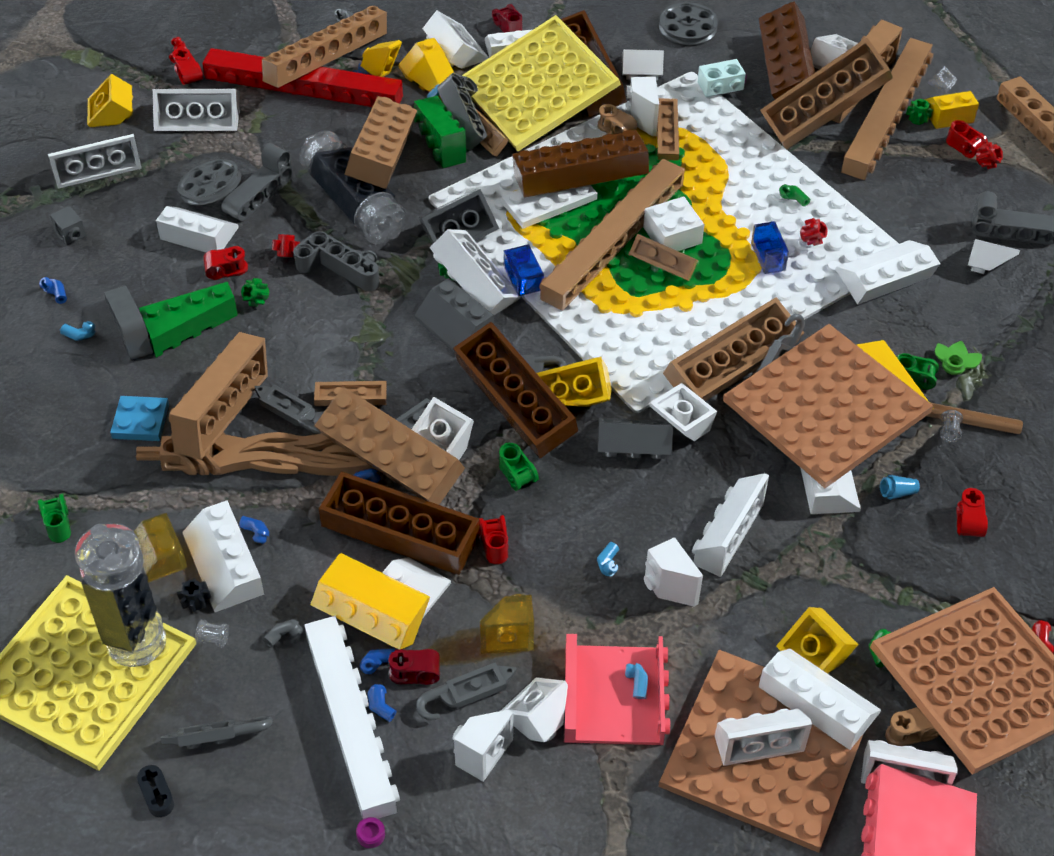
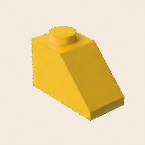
M396 40L367 48L362 54L363 60L360 66L371 75L380 77L388 75L391 72L402 42Z

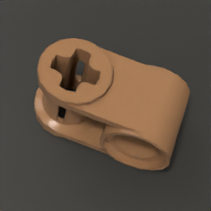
M604 104L599 108L601 116L597 127L601 131L613 135L623 133L626 130L634 131L637 129L638 126L635 118L614 105Z
M918 707L895 713L891 717V725L885 733L889 744L896 746H907L921 741L925 742L940 735Z

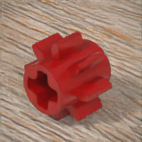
M992 142L982 144V148H978L976 153L978 164L982 167H987V169L996 168L1003 158L1001 147L997 146V144L992 145Z
M811 218L805 220V225L800 229L801 239L807 242V245L813 244V246L823 244L822 239L826 238L828 234L826 224L822 221L820 222V219L815 220Z
M278 234V240H272V250L277 251L278 257L294 258V248L300 242L295 241V235Z

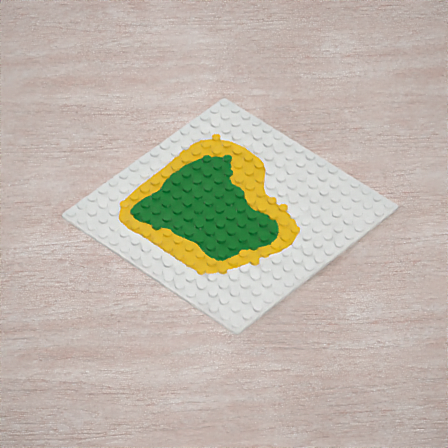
M688 72L657 87L658 98L678 99L679 160L667 161L685 169L683 185L668 201L685 197L704 223L702 244L679 251L698 260L690 281L629 255L637 234L651 239L642 227L563 311L540 300L541 289L539 286L542 279L548 277L553 272L555 266L561 264L567 254L578 246L581 239L586 238L591 233L593 227L598 226L603 221L604 216L610 213L616 204L627 196L629 190L634 189L639 184L640 179L647 174L592 184V188L597 192V200L524 229L521 228L501 203V196L520 189L514 176L512 156L429 196V202L435 208H438L475 189H481L499 229L475 242L517 293L583 361L602 357L608 367L611 390L634 413H640L649 408L651 401L674 388L663 374L672 360L775 297L778 298L790 315L800 314L804 320L851 294L835 268L837 266L899 244L721 94L706 97L697 82L698 75L694 72ZM626 103L617 106V108L625 112ZM598 115L526 150L531 151L544 146L561 145L564 142H577L585 138H598L608 133L598 129L597 124L601 116ZM637 127L636 130L648 149L650 172L652 167L661 161L657 160V135L651 136ZM787 184L799 187L811 199L810 203L803 207L796 200L782 198L779 193L780 186ZM811 218L815 220L820 219V222L822 221L826 224L828 234L826 238L822 239L823 244L813 246V244L807 245V242L801 239L800 229L805 225V220Z

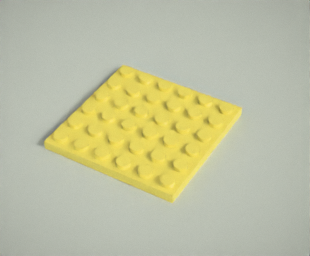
M556 15L462 75L472 79L477 85L478 91L471 96V99L497 129L509 139V142L517 151H520L621 85L619 79Z
M66 575L0 653V719L100 771L195 647L196 640L154 618L147 624L144 638L141 643H137L133 653L103 645L85 596L82 582Z

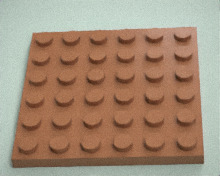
M830 324L799 343L723 396V401L824 488L830 486L930 414L933 409L931 403Z
M995 587L872 641L870 648L972 775L1054 734V655Z
M718 650L659 781V787L819 853L862 736L849 750L812 724L804 752L723 766L715 739L718 722L727 718L741 719L756 713L764 715L775 713L780 709H791L759 688L762 670L765 667Z

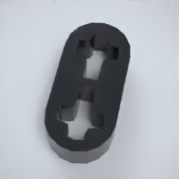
M156 765L143 767L138 772L137 781L147 807L153 816L165 817L174 808V800L161 769ZM151 775L156 783V786L152 788L147 779ZM159 794L164 801V805L159 807L155 798Z

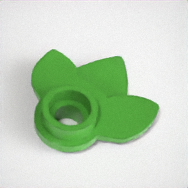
M962 341L951 345L949 348L938 343L935 348V355L942 362L943 369L952 375H960L965 369H974L978 367L982 360V354H968Z

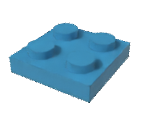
M120 396L110 432L112 439L160 441L169 407L168 398Z

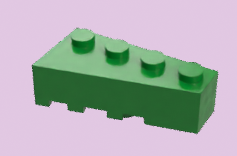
M433 96L414 101V109L417 110L414 122H418L420 133L425 135L428 148H432L435 161H439L442 168L466 163L465 129L463 127L459 128V122L457 119L453 120L452 113L446 110V106L440 98Z
M228 282L139 308L156 358L163 355L164 350L180 346L181 341L191 336L195 338L201 335L204 329L208 327L213 329L238 316L235 298Z

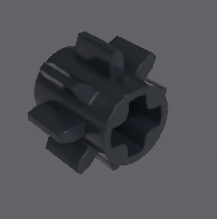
M195 578L185 583L183 582L182 591L177 592L182 608L186 609L188 607L193 612L203 607L206 608V599H211L212 597L206 582L200 583Z

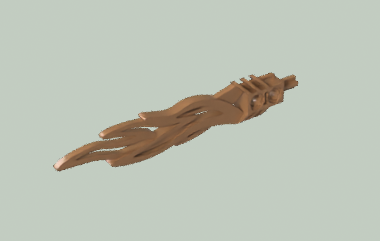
M223 432L201 460L174 453L171 436H162L160 447L136 448L137 460H160L162 471H183L188 475H197V473L200 475H209V473L222 475L253 468L282 474H297L300 471L316 475L336 476L341 471L352 475L358 471L373 468L325 437L322 433L310 436H296L288 433L273 432L241 438L226 435ZM216 449L220 451L218 454L213 456L214 451Z

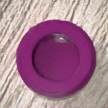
M368 817L359 822L356 828L359 844L365 848H375L384 841L385 828L379 819Z

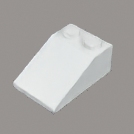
M837 34L815 38L811 48L813 66L818 69L823 68L858 43Z

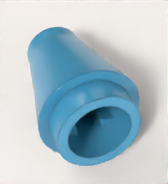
M888 475L882 478L880 482L882 496L890 500L917 494L920 489L919 481L912 478Z

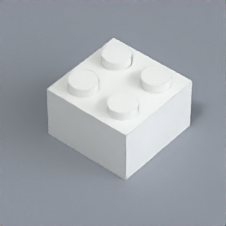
M680 197L645 208L643 228L653 241L680 251L702 244L704 223L686 198Z

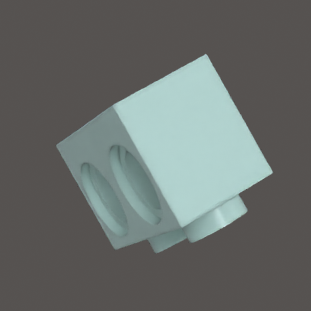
M733 59L699 66L697 82L706 97L744 90L746 73L738 60Z

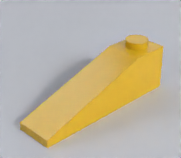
M435 38L416 43L399 63V68L406 79L410 82L415 81L418 83L419 88L423 91L428 90L430 92L436 85L441 84L449 75L454 73L443 49Z
M601 356L537 373L564 405L587 407L610 401L611 383L609 372Z

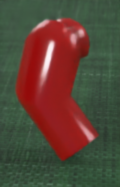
M177 36L171 40L174 50L186 48L185 42ZM171 53L169 59L171 62L176 63Z
M1037 621L1033 625L1032 631L1054 655V646L1048 641L1051 625L1047 621Z

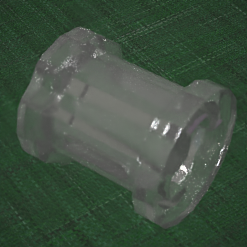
M947 410L941 414L943 428L940 430V437L947 442H956L962 437L960 424L963 421V415L959 411Z
M201 619L197 625L195 640L197 643H202L203 641L215 643L218 647L222 648L228 639L229 625L224 623L222 625L207 623V620Z

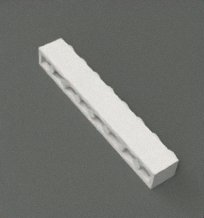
M336 616L304 624L307 641L362 818L374 817L379 819L397 813L396 802L400 801L399 793L395 784L390 785L388 777H392L388 760L382 761L380 755L384 753L383 744L380 736H374L373 730L376 729L373 714H367L365 707L369 706L365 690H359L358 684H361V678L358 668L352 669L351 662H354L351 647H345L344 640H347L344 625H338Z

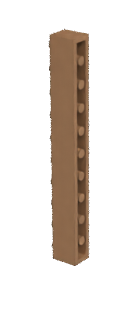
M912 38L909 39L891 71L893 79L884 84L844 157L841 173L865 180L869 173H873L876 160H880L883 148H886L888 145L889 135L892 136L894 134L895 123L899 124L903 114L902 111H906L908 107V99L912 100L915 89L919 87L922 76L925 75L928 65L932 62L934 53H931L933 44Z
M665 159L654 165L651 171L640 179L639 184L634 189H630L627 196L622 201H619L610 213L604 216L603 221L598 226H594L586 238L581 239L578 246L567 254L562 263L557 264L553 272L548 277L542 279L539 286L541 289L540 300L563 311L644 226L645 208L667 202L683 185L685 169Z

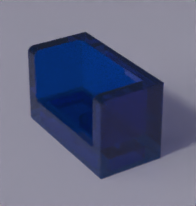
M776 222L755 224L751 245L764 274L786 271L789 251Z
M527 244L503 250V266L518 297L541 291L539 286L544 278V273L530 245Z

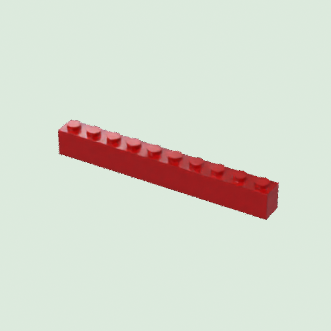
M211 48L202 63L205 79L373 107L378 96L390 98L393 102L399 104L403 97L402 80L319 67L277 88L263 81L262 59L265 57Z

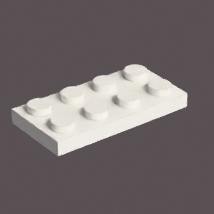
M591 185L526 198L523 197L520 189L501 196V203L522 229L597 200V192Z

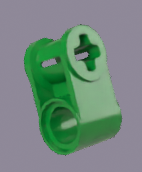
M902 353L897 356L919 388L929 390L936 386L937 379L935 373L938 372L939 365L935 360L913 356L908 353Z
M505 443L501 446L499 450V468L515 491L520 490L521 486L531 481L537 482L539 480L535 466L528 460L517 444Z
M59 494V497L45 501L39 499L38 505L49 539L56 543L66 541L71 535V528L64 494Z

